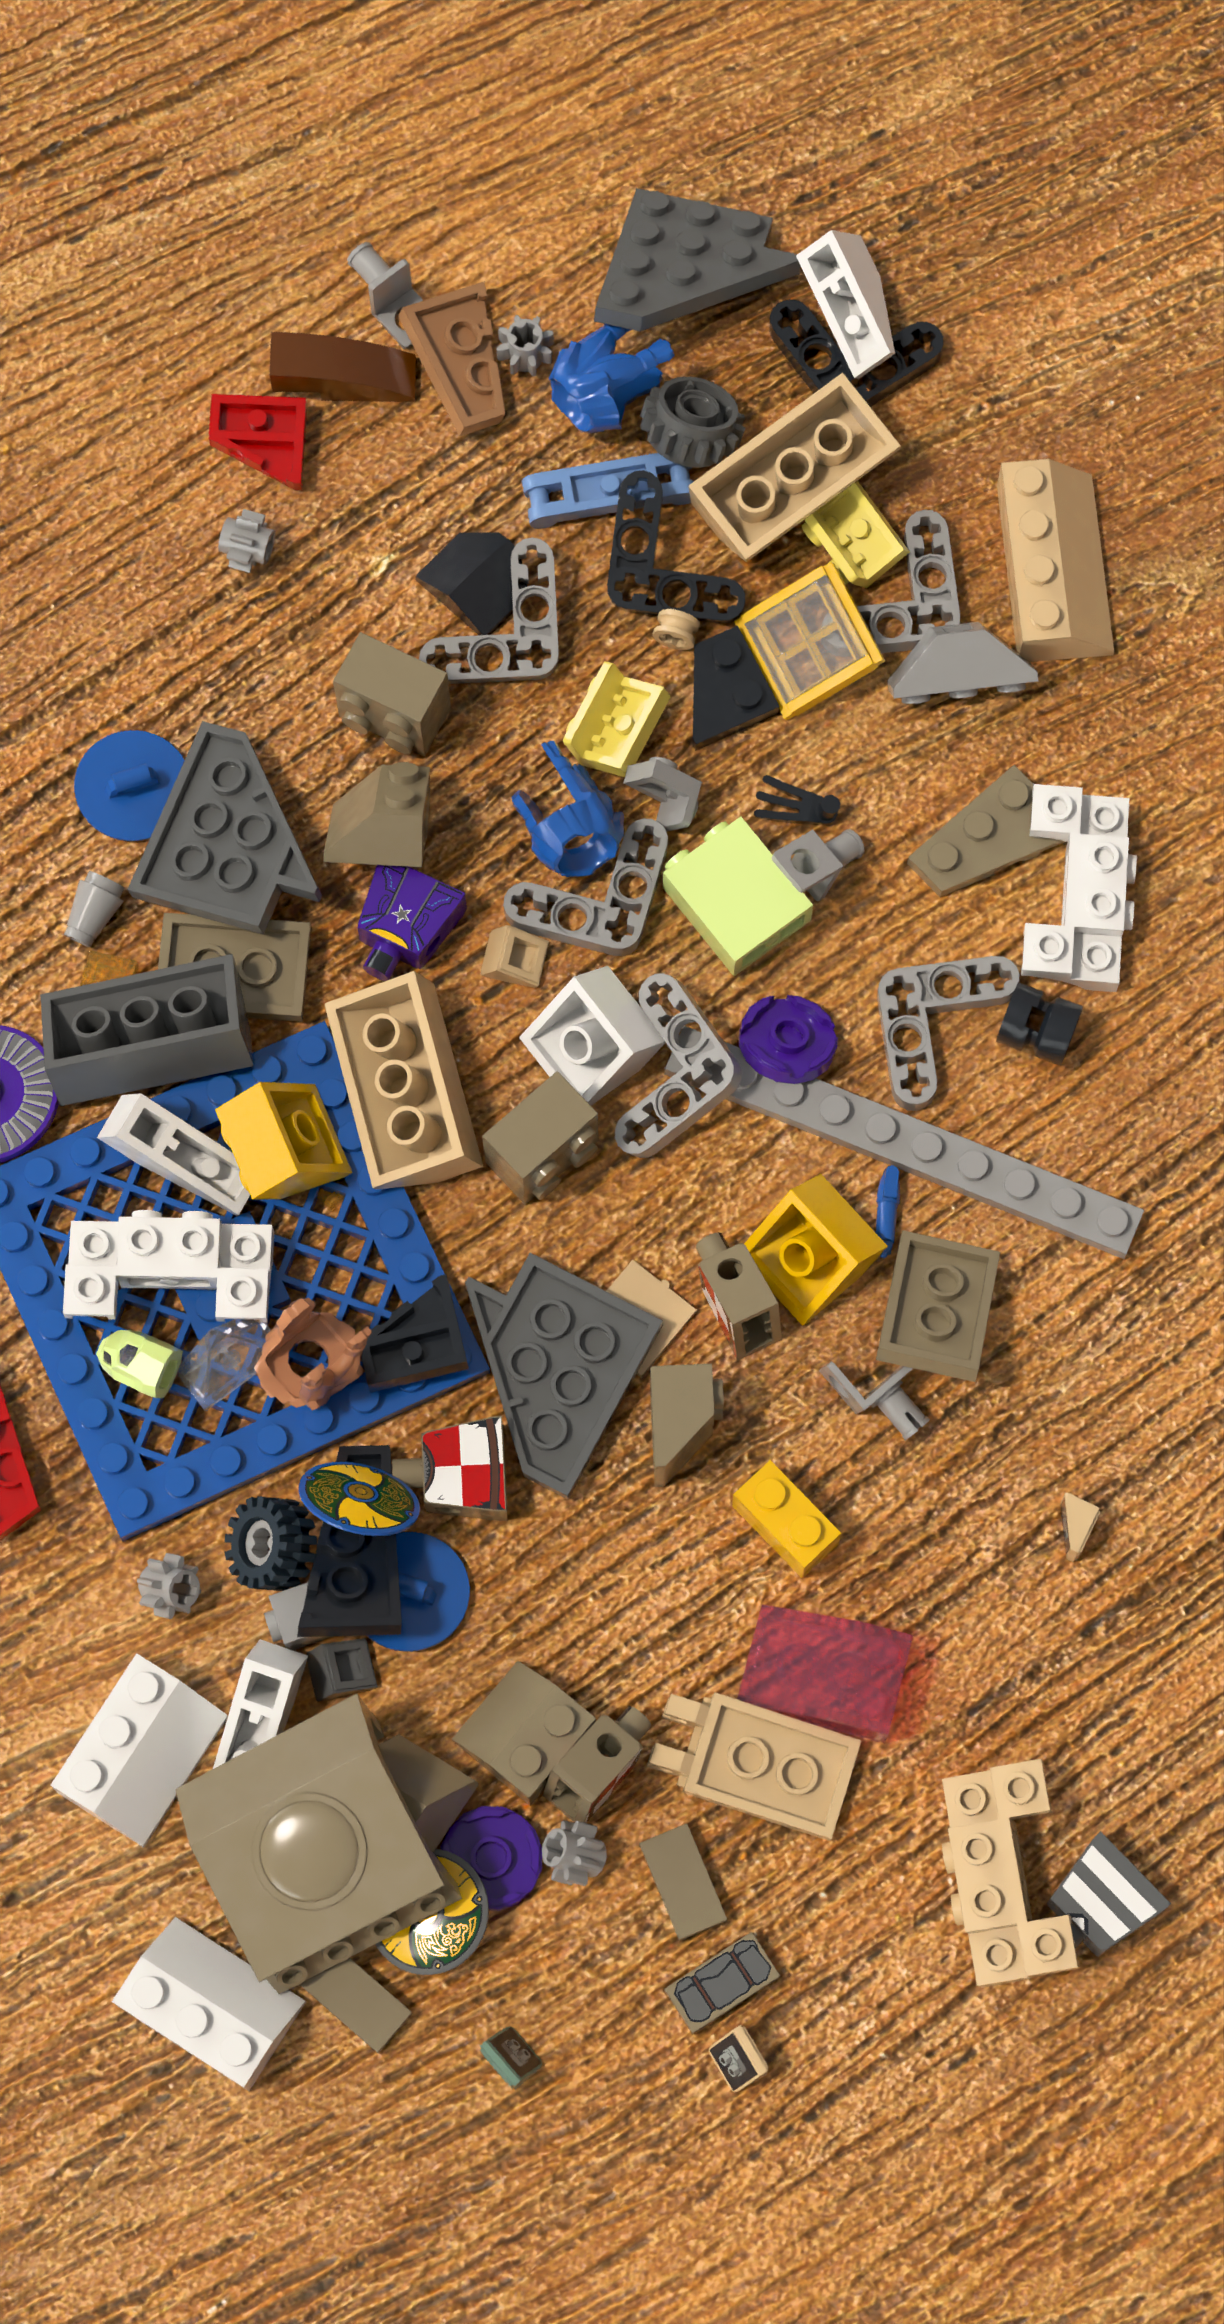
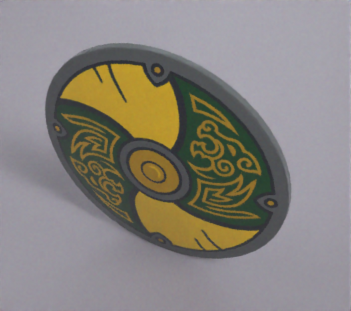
M435 1849L433 1853L457 1882L462 1899L375 1944L382 1955L393 1965L414 1974H441L464 1963L480 1945L488 1924L489 1903L481 1878L464 1859L441 1849Z

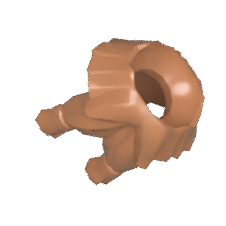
M300 1298L291 1303L289 1308L282 1311V1315L277 1320L275 1327L265 1336L262 1355L254 1368L260 1379V1385L270 1398L276 1397L282 1404L288 1402L295 1408L307 1405L313 1411L326 1404L331 1395L341 1391L363 1374L364 1370L360 1365L361 1357L372 1331L367 1326L355 1335V1330L345 1322L339 1321L332 1313L313 1312L312 1310L316 1303L310 1298ZM314 1342L324 1349L328 1357V1367L325 1369L323 1363H320L302 1378L292 1371L288 1363L289 1352L299 1343Z

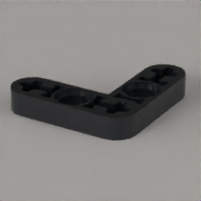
M784 300L779 302L770 314L769 333L772 340L813 394L843 373L866 403L872 407L933 368L942 356L943 335L934 324L928 322L913 323L892 336L895 354L885 361L895 366L896 375L888 380H879L871 372H868L861 377L864 384L857 387L859 379L853 377L842 351L805 304L797 300ZM787 317L791 322L799 319L798 332L804 339L799 346V336L793 328L788 326L782 329V318ZM918 339L922 344L930 341V351L926 353L920 348L911 353L914 340ZM822 350L829 355L831 362L825 368L814 369L806 364L804 357L810 351ZM909 354L906 366L903 357Z
M644 470L628 474L621 483L607 582V590L611 602L618 609L626 612L658 615L661 610L674 609L688 613L697 618L698 621L731 623L737 620L743 613L746 602L745 593L741 585L735 580L725 577L654 569L663 503L662 485L654 474ZM639 481L647 482L648 490L655 492L654 498H646L643 510L644 516L653 515L652 523L639 518L623 520L625 512L635 515V498L628 495L629 489H637ZM631 528L642 529L649 537L648 547L640 554H630L622 547L621 540L623 534ZM626 576H633L637 586L650 588L649 578H658L659 581L655 588L657 605H646L649 595L639 593L633 595L632 601H623L622 592L615 591L616 585L624 584ZM671 582H682L690 590V599L681 608L670 607L663 600L664 588ZM697 584H706L704 595L719 596L721 588L730 589L731 597L738 599L737 606H729L727 613L722 614L718 612L717 604L703 602V612L693 611L698 601Z

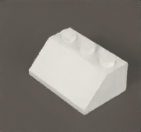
M136 1653L51 1786L58 1794L144 1848L176 1799L175 1789L187 1782L227 1720L228 1715L183 1682Z
M176 1917L143 1953L112 2000L119 2008L247 2091H250L306 2003L304 1999L290 1990L278 1994L266 1979L259 1983L251 1965Z

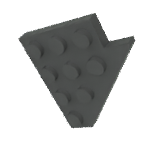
M636 188L595 307L594 321L643 331L799 275L801 265L796 257L798 254L766 248L771 233L772 217L755 214L751 211H740L712 205L705 201H694L666 195L658 191Z
M202 721L127 890L135 899L264 935L282 892L320 902L322 894L247 734Z
M529 1253L507 1295L471 1277L467 1278L465 1284L525 1478L569 1500L663 1326V1320Z

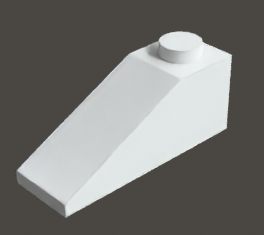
M831 230L796 255L853 377L860 379L894 355L895 350L881 278L861 235Z
M141 1093L121 1095L97 1137L137 1164L234 1215L240 1214L250 1196V1193L241 1183L240 1169L231 1151Z
M261 1639L257 1642L245 1658L213 1769L284 1732L295 1702L308 1658L307 1655Z

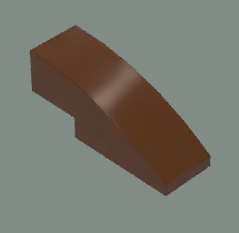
M271 332L269 376L272 392L320 393L321 401L415 402L416 354L379 344L335 336Z

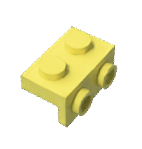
M858 481L805 519L806 522L801 525L807 537L817 547L823 545L833 558L828 563L833 562L845 584L851 582L863 588H868L910 552Z
M605 661L597 676L591 681L588 693L577 714L569 722L563 743L582 766L625 777L628 765L636 764L671 696L662 686L624 677L614 663Z

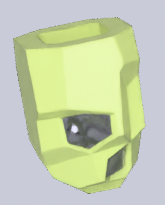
M117 1330L102 1340L96 1355L102 1369L113 1377L114 1380L151 1397L164 1398L174 1382L181 1364L183 1351L140 1331Z

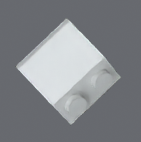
M609 966L574 976L519 1037L549 1077L558 1071L590 1106L639 1072L666 1043L643 1009Z

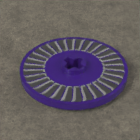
M0 1025V1163L23 1154L43 1137L53 1122L59 1101L45 1072L44 1049L41 1044L18 1029Z

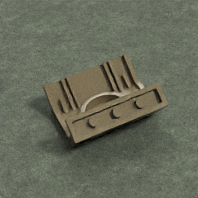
M357 1693L175 1789L189 1845L259 1983L266 1979L278 1994L300 1985L305 1980L338 1963L346 1961L351 1956L462 1899L457 1882L424 1840L383 1759L377 1740L384 1737L380 1722Z

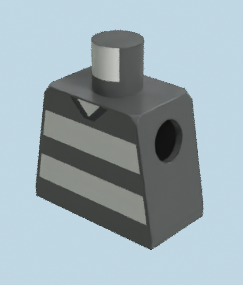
M1100 1831L1086 1847L1046 1904L1057 1916H1071L1075 1949L1083 1942L1098 1957L1160 1915L1171 1903Z

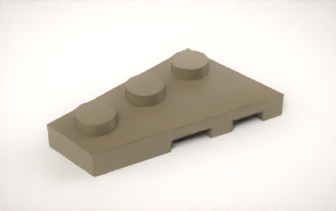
M1013 765L908 857L907 864L941 898L993 876L995 871L1021 860L1026 862L1040 856L1042 851L1061 843L1066 845L1068 842L1029 836L1032 814V789L1034 784Z

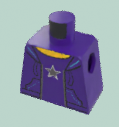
M377 865L357 927L360 941L372 947L363 965V969L373 977L387 981L392 976L399 960L417 969L423 968L467 910L465 893L408 866Z

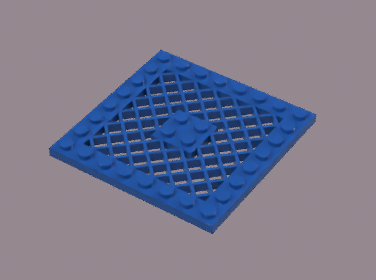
M325 1021L253 1052L254 1066L198 1077L150 1098L201 1133H205L221 1125L215 1111L216 1108L259 1082L315 1084L352 1173L343 1178L347 1186L329 1182L310 1189L304 1207L280 1199H252L251 1195L249 1196V1201L266 1206L260 1225H270L276 1210L299 1218L291 1240L274 1234V1246L285 1249L286 1253L279 1271H277L274 1262L272 1265L268 1323L259 1321L253 1337L234 1331V1329L254 1321L253 1319H225V1322H217L215 1318L217 1290L175 1289L186 1312L183 1313L163 1306L170 1289L159 1288L154 1302L132 1295L131 1291L133 1288H121L117 1294L116 1319H109L108 1322H104L90 1316H73V1319L65 1318L63 1315L64 1286L61 1281L65 1282V1267L69 1262L70 1230L67 1235L46 1227L54 1205L76 1212L73 1221H85L87 1217L98 1221L119 1222V1217L125 1216L132 1196L154 1203L153 1211H158L162 1214L165 1208L182 1214L187 1211H203L211 1213L213 1215L212 1218L220 1219L222 1224H255L250 1211L237 1217L227 1211L224 1217L202 1209L205 1199L198 1195L195 1196L192 1205L170 1198L175 1183L166 1178L159 1194L137 1186L144 1167L97 1138L108 1118L0 1166V1270L122 1542L490 1374V1368L450 1286L469 1369L370 1393L366 1375L363 1372L359 1378L348 1384L341 1391L331 1395L326 1404L313 1411L307 1405L298 1408L291 1405L271 1414L277 1398H270L269 1396H267L260 1414L237 1406L245 1383L263 1389L260 1385L259 1377L251 1374L250 1370L258 1350L262 1352V1346L265 1343L263 1337L270 1319L278 1320L282 1315L280 1308L291 1304V1299L285 1286L306 1293V1298H310L314 1302L317 1297L340 1305L336 1315L339 1321L345 1322L349 1309L373 1317L369 1327L371 1330L376 1325H381L382 1321L387 1322L391 1317L392 1312L387 1311L394 1289H396L402 1304L406 1301L412 1304L433 1287L432 1281L445 1275L404 1187L378 1190L372 1188L334 1039ZM220 1134L218 1141L215 1142L232 1152L231 1148L224 1141L222 1134ZM133 1165L127 1182L109 1176ZM88 1185L81 1203L63 1197ZM100 1185L122 1192L114 1214L91 1207ZM321 1190L344 1197L336 1219L313 1211ZM353 1202H355L367 1230L346 1223ZM42 1206L36 1222H34L30 1211ZM308 1222L332 1229L324 1251L300 1243ZM341 1233L365 1241L357 1263L333 1255ZM42 1237L63 1244L55 1266ZM374 1245L388 1274L366 1266ZM296 1254L319 1261L311 1284L288 1276ZM329 1265L353 1273L344 1295L321 1287ZM362 1277L386 1285L378 1307L354 1299ZM126 1304L149 1312L142 1329V1333L149 1336L153 1333L159 1315L182 1323L174 1347L183 1351L182 1361L202 1367V1371L194 1390L173 1383L168 1393L190 1400L181 1423L158 1415L164 1398L153 1397L147 1412L125 1404L130 1386L121 1383L115 1399L101 1371L102 1367L96 1353L103 1339L117 1330H127L118 1327ZM81 1325L103 1332L95 1355ZM192 1327L200 1345L214 1339L207 1358L183 1350ZM225 1339L248 1347L240 1369L217 1362ZM298 1344L289 1352V1365L293 1362L312 1370L320 1363H323L325 1369L328 1367V1357L324 1349L319 1360L295 1352ZM135 1347L130 1362L135 1357L138 1347ZM361 1361L360 1365L364 1370L363 1362ZM212 1371L236 1379L227 1402L204 1394ZM199 1404L223 1412L214 1435L191 1427ZM121 1413L144 1421L135 1444ZM232 1416L252 1422V1424L225 1435ZM153 1425L177 1433L168 1456L145 1448ZM186 1437L206 1443V1445L179 1456ZM141 1458L160 1464V1466L146 1471Z

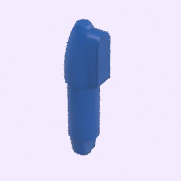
M894 1165L886 1167L877 1189L876 1202L878 1208L875 1233L888 1246L880 1255L881 1258L891 1255L895 1240L897 1206L900 1203L899 1170Z

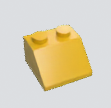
M259 1082L215 1109L221 1123L222 1137L234 1154L240 1169L241 1183L250 1193L252 1199H283L344 1178L352 1173L315 1084Z
M822 1174L791 1189L744 1243L772 1293L802 1326L813 1319L857 1281L888 1247Z

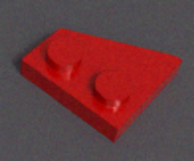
M211 394L208 436L210 446L293 490L302 491L307 399L302 397Z

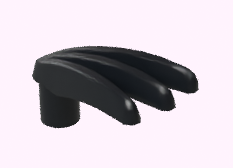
M765 775L762 778L765 784L801 801L761 791L756 793L758 800L799 812L790 813L760 809L754 811L755 817L766 820L798 824H828L836 819L840 809V801L834 795L821 797L769 775Z

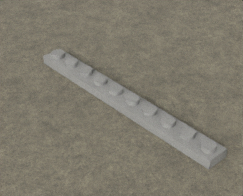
M684 1026L679 1035L680 1045L683 1048L695 1046L700 1041L701 1032ZM724 1042L738 1061L742 1070V1079L739 1087L726 1098L727 1100L888 1165H894L898 1169L1125 1259L1144 1212L1143 1209L815 1078L814 1080L798 1084L776 1082L756 1072L745 1061L739 1047ZM673 1052L665 1067V1075L672 1077L683 1068ZM714 1063L710 1067L713 1075L707 1081L712 1080L720 1084L724 1080L721 1071L726 1066L721 1067ZM693 1079L689 1082L690 1085L697 1088L702 1086L693 1081Z

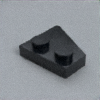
M738 625L694 645L693 747L695 751L779 714L780 706Z
M446 1274L432 1281L433 1287L412 1304L406 1301L392 1312L387 1322L376 1325L371 1329L372 1333L367 1339L361 1357L370 1393L469 1369Z

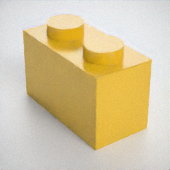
M771 1460L733 1494L732 1507L801 1578L806 1576L839 1544L841 1532Z

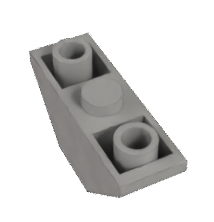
M980 622L931 627L887 682L888 690L894 699L901 698V702L904 704H917L929 701L930 694L949 692V697L967 698L978 695V688L997 686L998 692L1022 691L1026 689V683L1038 681V672L1027 660L1022 658Z

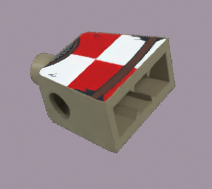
M719 1232L701 1239L696 1245V1249L702 1259L698 1264L701 1288L737 1361L782 1340L778 1302L745 1244L739 1243L729 1247L723 1234Z
M494 1416L426 1431L421 1434L422 1458L392 1459L393 1476L403 1481L410 1489L423 1488L426 1512L508 1521L502 1416Z
M628 1706L615 1722L609 1716L601 1715L553 1767L542 1796L574 1823L576 1821L587 1823L636 1765L643 1749L639 1740L651 1728L650 1721L644 1714L632 1706Z

